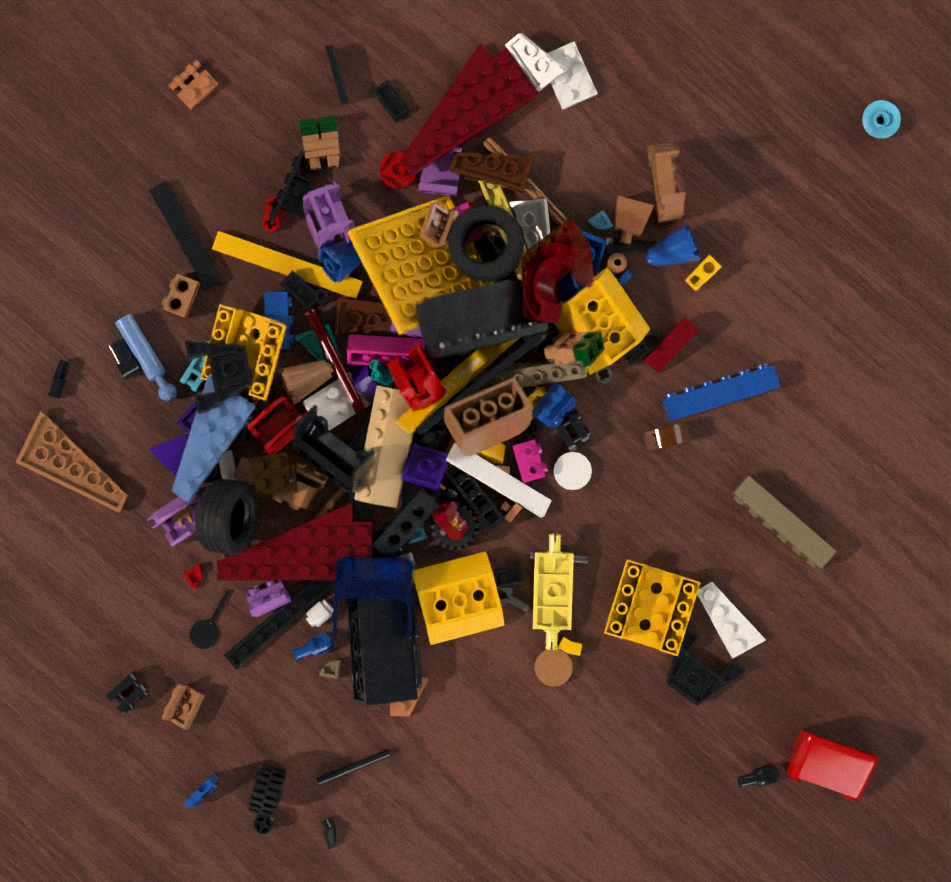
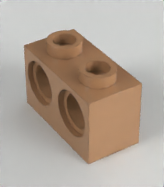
M176 274V277H172L169 287L171 289L169 294H166L162 301V305H164L163 310L187 319L201 283ZM187 282L188 289L181 292L179 289L180 284ZM175 300H180L181 307L174 310L172 303Z

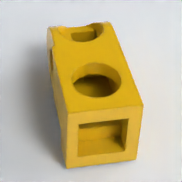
M708 255L685 281L697 291L721 266L711 255Z

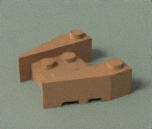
M672 142L649 145L647 153L649 167H652L657 224L680 221L682 216H684L685 192L676 193L678 192L677 180L674 181L673 178L674 173H676L674 161L679 155V150Z

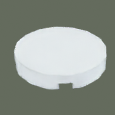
M569 452L558 458L553 472L560 486L565 489L576 490L588 483L591 478L592 469L590 462L585 456L580 453Z

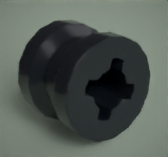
M259 814L254 820V829L260 834H267L274 826V818Z

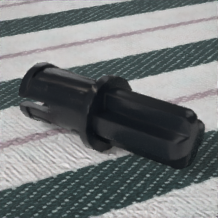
M59 361L54 377L52 376L53 382L48 393L49 396L60 399L64 383H67L65 379L70 366L69 362Z

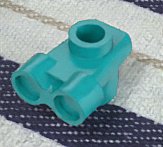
M377 360L371 361L369 365L370 369L373 370L371 378L380 386L384 385L392 388L395 385V381L389 368L385 369Z

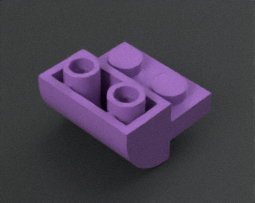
M266 580L265 584L260 586L254 585L246 592V599L249 603V611L252 617L261 616L291 602L283 580Z

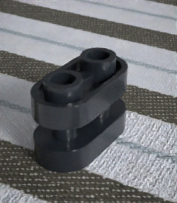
M577 410L566 412V418L563 419L558 427H555L570 452L577 449L575 443L581 440L585 445L590 442L589 437L592 436L586 426L582 427L579 422L582 418ZM569 424L572 425L577 433L570 437L565 428Z
M135 671L130 673L105 696L110 702L116 699L120 703L116 707L120 713L124 711L127 714L135 706L133 704L134 701L138 698L141 701L149 694L147 690L150 687L145 682L141 685L136 682L139 675ZM130 686L134 691L125 698L121 693Z

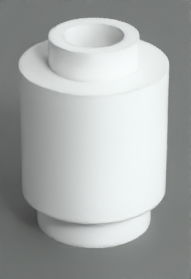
M324 599L322 602L319 601L306 613L308 616L306 620L312 627L315 625L320 627L332 616V612L335 610Z

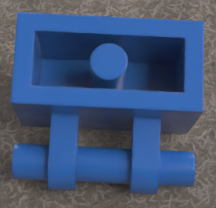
M555 382L533 409L532 414L553 429L562 423V417L565 413L570 412L575 407L577 399Z

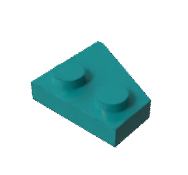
M326 324L324 328L342 360L330 324ZM313 330L294 336L317 361L325 360L326 363L329 362Z

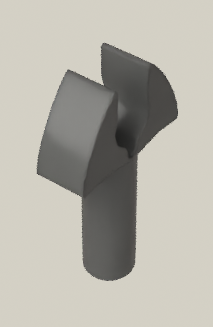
M499 588V590L506 592L509 597L504 599L499 597L502 607L506 603H511L526 612L530 609L529 604L512 595L513 588Z

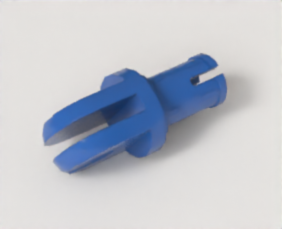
M319 634L308 639L307 644L292 649L296 661L309 655H315L316 657L330 651L334 646V640L329 634Z

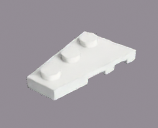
M523 33L517 34L505 44L538 92L567 70Z
M547 198L509 202L517 216V223L523 230L524 239L532 258L543 247L551 244Z

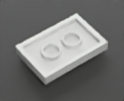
M575 42L547 53L567 69L550 83L562 110L598 94Z
M339 380L334 381L302 402L307 411L314 404L318 406L317 415L323 416L328 421V431L357 414ZM358 392L365 407H368L370 403Z

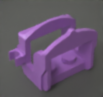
M334 181L333 186L325 184V187L308 192L303 197V212L318 249L333 245L334 236L340 234L344 242L350 243L351 239L348 231L356 227L354 220H348L343 208L339 185ZM311 211L315 212L322 229L318 233L309 214Z
M198 490L189 503L181 497H177L154 512L153 516L147 519V521L151 519L156 521L155 526L152 528H156L159 525L164 527L167 532L165 536L172 547L181 544V541L196 532L195 516L202 493ZM194 501H198V503L193 505L194 510L191 512L194 517L192 523H189L185 517H183L185 523L183 526H179L178 519L167 521V519Z

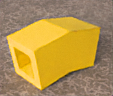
M563 636L557 647L568 654L580 656L582 643L571 641Z

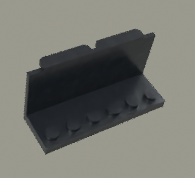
M509 279L424 299V303L415 304L427 359L443 357L548 331L547 323L531 322L521 280L511 282Z
M409 584L370 588H345L353 703L369 706L418 700L417 688L422 687L419 646L416 644V639L418 638L416 599L414 595H410Z

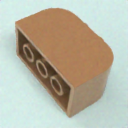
M514 377L445 407L444 423L462 454L469 456L522 433L531 423L533 407Z

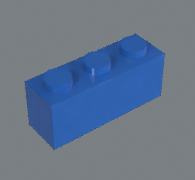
M264 292L265 317L287 325L280 351L291 350V346H294V335L290 334V327H293L294 324L293 315H290V308H293V298L289 296L288 292Z

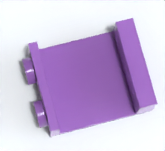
M455 148L447 155L421 170L419 193L457 197L459 175L451 173L450 167L455 152L461 153L462 148Z

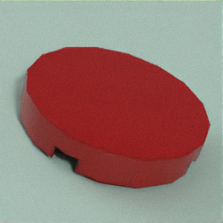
M403 151L387 154L380 164L381 179L392 189L402 190L409 187L417 176L415 174L411 177L401 163L400 159L405 153Z

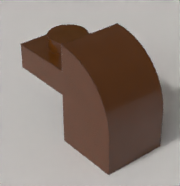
M687 422L643 432L647 451L691 441Z

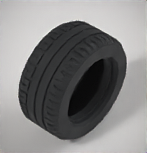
M487 204L477 205L464 211L453 222L454 224L451 226L448 238L449 251L457 268L468 278L470 277V279L479 282L499 281L501 278H505V276L512 273L516 266L519 265L524 249L523 236L517 221L505 209ZM486 224L502 229L507 236V246L501 257L492 262L482 263L476 262L467 255L465 244L472 230Z
M227 479L215 480L206 487L200 497L195 516L197 539L204 549L221 554L237 555L249 546L255 535L259 519V501L253 495V488L248 483Z

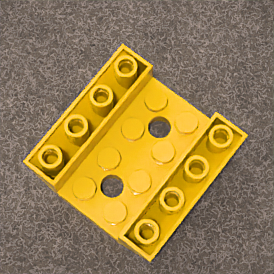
M608 267L594 276L590 284L566 302H559L562 304L558 324L554 323L561 335L565 331H571V334L575 332H601L605 350L590 367H587L589 374L595 373L614 363L639 344L650 331L649 326ZM591 301L597 303V309L593 312L588 309V304ZM613 332H616L619 336L615 343L610 341V335Z
M220 304L209 344L245 346L253 385L243 391L248 392L250 396L267 400L287 325L259 314ZM256 329H258L260 332V336L257 340L254 338L253 335ZM208 356L205 358L200 377L203 380H207L208 375L212 377Z
M486 551L411 571L430 645L505 625L498 591ZM476 590L483 591L484 596L481 600L473 598V593ZM438 600L446 602L444 610L436 609L435 604Z
M626 559L604 633L678 656L701 582ZM654 583H659L662 587L661 591L657 594L651 591V586ZM644 619L650 622V627L647 630H642L639 626L640 622Z

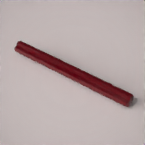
M308 310L305 316L355 413L363 412L366 407L353 386V382L316 310Z

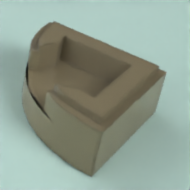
M341 659L331 660L326 663L321 669L319 676L338 679Z

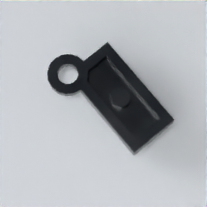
M293 270L280 283L307 310L315 302L323 304L329 298L326 290L320 288L315 291ZM324 293V299L319 300L317 295Z

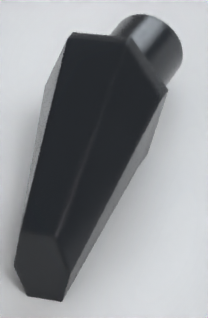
M327 818L321 823L325 828L323 833L330 850L335 846L336 825L332 826Z

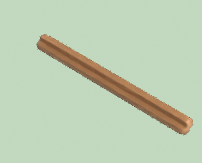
M491 137L483 143L491 154L507 155ZM528 177L525 190L534 200L547 198ZM547 198L548 214L561 226L566 222L567 218Z

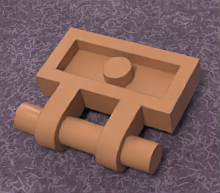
M197 60L192 64L189 63L185 67L186 70L179 76L176 75L168 85L173 91L178 86L182 89L177 96L190 110L219 85L206 70L200 74L196 71L202 66ZM192 75L195 79L186 86L184 81Z

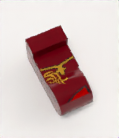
M454 501L440 504L432 516L451 539L460 540L468 529V524L456 511L458 506Z

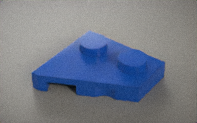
M213 773L184 804L188 808L192 805L197 807L204 800L202 796L207 791L211 793L218 786L216 782L219 777Z

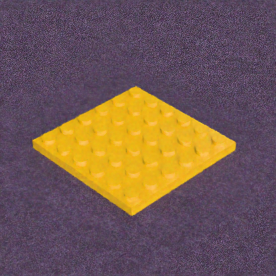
M449 195L348 231V235L399 335L420 327L415 304L424 303V299L494 283L493 281L479 282L470 279V277L468 278L455 265L448 244L436 248L419 237L430 204L435 202L448 212H450V209L455 208ZM472 242L465 245L467 255L476 262L483 263L475 248V244Z

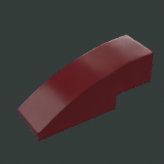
M684 317L644 361L659 373L699 329Z

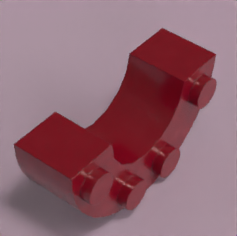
M553 243L543 247L532 259L525 276L524 297L528 310L538 320L558 324L562 304L555 297V281L563 269L573 267L578 248Z

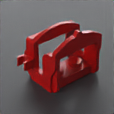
M419 341L415 342V346L409 350V356L414 362L413 366L406 369L397 356L390 359V363L387 364L401 395L413 412L420 409L423 410L444 398L443 396L447 392L432 369L433 363L431 359H427V354ZM411 379H413L421 397L418 396L409 382Z
M284 395L266 408L247 426L248 430L265 445V449L260 453L261 455L264 452H267L269 455L277 454L279 450L293 439L294 426L305 415H302ZM281 402L285 404L280 410H278L271 418H269L263 425H261L257 429V427L255 426L256 424H258Z

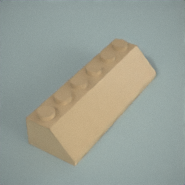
M384 386L376 387L364 451L369 453L372 449L375 451L374 464L356 489L354 500L399 508L404 483L401 477L409 457L414 433L412 432L409 435L396 423V420L410 409L399 389Z

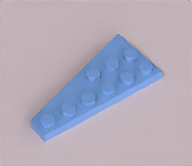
M209 375L202 394L215 391L213 379ZM236 394L202 414L196 412L172 488L173 493L188 503L191 501L256 409L255 405Z

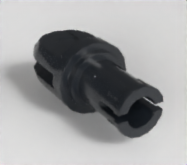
M764 766L754 769L751 774L738 776L737 782L740 788L755 784L758 787H763L776 783L780 773L774 766Z

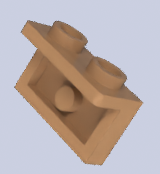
M435 202L430 204L419 237L436 248L448 244L449 231L454 224L453 222L456 221L459 212L457 210L448 212Z
M295 455L294 462L297 480L323 490L328 477L304 458Z
M177 684L172 692L169 703L164 708L162 719L171 721L184 730H189L205 695L188 685Z

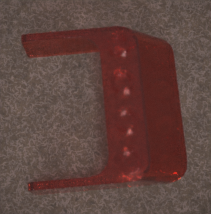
M570 219L528 249L522 258L524 316L531 320L539 321L540 324L544 321L535 318L527 308L524 297V281L532 259L543 247L553 243L571 246L572 267L563 269L555 282L572 271L574 281L588 288L593 287L591 245L577 224Z

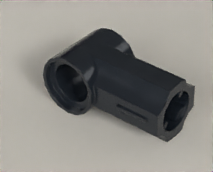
M124 338L109 345L118 362L117 367L125 380L143 371Z

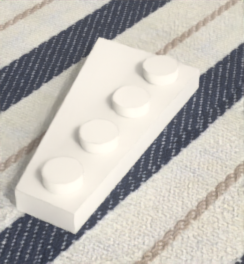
M713 582L699 588L697 596L732 659L766 641Z

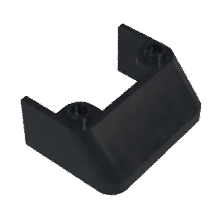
M314 404L294 426L293 448L302 458L347 493L352 494L374 464L375 451L372 449L369 453L368 451L360 450L356 453L328 431V421L323 416L317 415L318 406Z

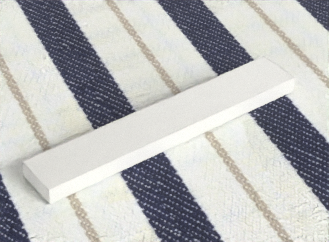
M454 443L446 458V461L541 518L545 516L552 500L478 455L465 456L460 451L458 445Z

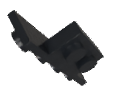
M302 151L299 156L295 155L291 164L294 168L291 173H287L283 182L286 186L284 190L280 189L276 200H278V204L276 207L273 206L268 217L271 218L270 224L273 226L281 209L299 216L303 208V197L310 192L314 180L297 173L304 158V152Z

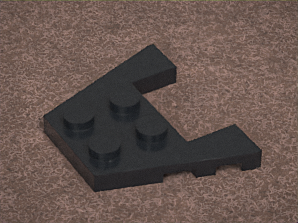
M185 341L188 359L208 356L215 390L211 393L195 396L198 414L208 411L253 385L245 346Z
M686 628L678 656H673L665 683L698 706L714 695L719 689L732 682L733 679L742 675L746 670L730 660L720 675H717L688 653L699 636Z

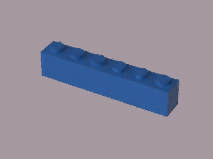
M767 363L757 366V371L750 372L747 369L738 372L739 376L734 378L731 375L721 377V382L715 384L713 380L702 383V388L695 389V386L683 389L684 393L679 395L676 392L666 394V399H663L662 403L668 422L780 388L774 365L769 367Z

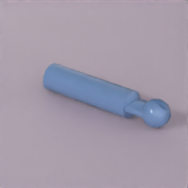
M132 314L117 320L115 325L149 381L157 382L159 397L166 402L174 400L177 396V389L174 385L165 381L163 376L166 370Z

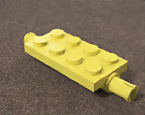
M549 534V551L535 552L533 629H542L546 632L545 649L551 650V642L553 650L558 649L557 640L560 630H571L574 553L560 551L561 534H556L555 542L554 534Z

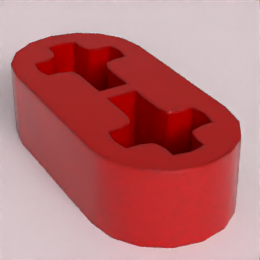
M277 196L269 197L265 206L262 225L269 233L277 232L281 225L283 209L280 210L276 219V226H272V229H269V226L266 224L271 221V218L268 217L272 208L270 203H274Z

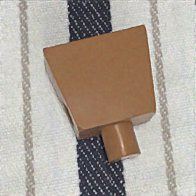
M618 196L614 230L622 232L619 242L631 244L633 235L640 236L654 205Z

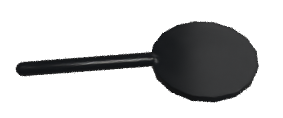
M229 590L225 592L210 621L202 620L192 626L190 639L196 647L208 649L217 642L219 636L218 629L213 622L228 597Z

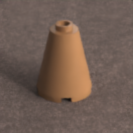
M325 360L277 370L278 376H282L284 379L281 385L293 405L299 403L332 378L331 373L334 372L330 362L326 363Z

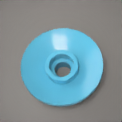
M878 100L867 106L862 116V123L869 135L884 139L892 136L898 130L901 116L894 104L889 101ZM877 118H882L883 123L879 124Z

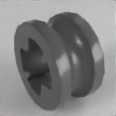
M608 367L595 372V379L599 383H607L612 378V371ZM603 370L608 371L606 374H609V377L601 380L599 378L601 376H598V373L603 372Z

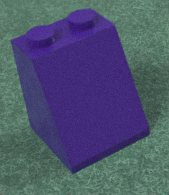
M184 434L149 448L150 452L175 476H177L189 434Z

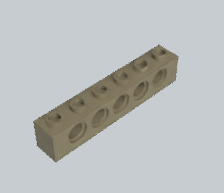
M546 358L513 363L475 394L514 377L520 387H528L586 378L588 370L587 367H583L582 362L555 365L554 359ZM496 366L485 368L470 381V385H473Z

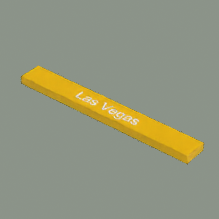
M519 338L479 347L441 381L447 391L443 396L444 398L423 410L420 409L413 412L410 408L396 420L397 425L410 435Z

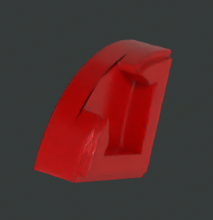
M201 564L183 573L192 590L201 582L203 576Z

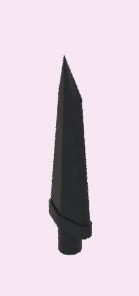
M606 237L604 251L606 250L607 256H611L614 253L623 254L645 251L657 242L631 240V244H624L619 242L620 239Z

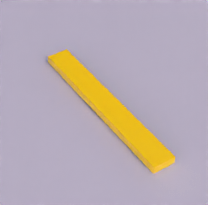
M218 231L212 250L284 275H288L293 270L307 283L356 300L363 281L349 276L343 281L335 283L328 278L322 269L323 267Z

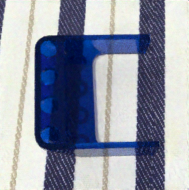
M343 556L339 558L335 569L333 636H337L338 607L340 600L344 598H368L404 601L408 607L407 638H411L412 562L406 558Z

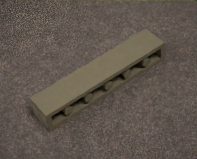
M746 476L733 490L732 494L735 496L733 499L741 506L745 504L749 508L748 512L753 517L757 518L759 516L764 521L762 524L770 531L774 529L778 533L777 537L786 544L788 541L793 546L791 549L799 556L803 554L807 558L806 562L812 568L818 567L822 569L837 552L750 476Z

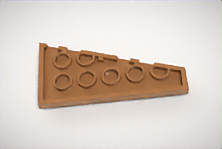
M40 411L15 463L120 513L129 495L43 411Z

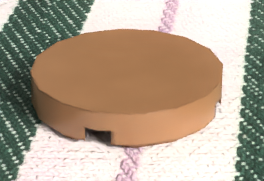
M553 648L542 651L536 658L534 665L535 674L538 679L545 685L552 687L560 686L567 682L573 670L572 661L568 654L563 650H553Z

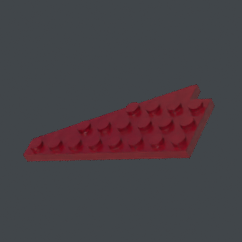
M482 44L478 45L400 159L411 177L539 96L538 91L507 48L490 57Z
M353 503L347 504L252 545L237 555H229L218 560L217 581L372 580V521H353Z

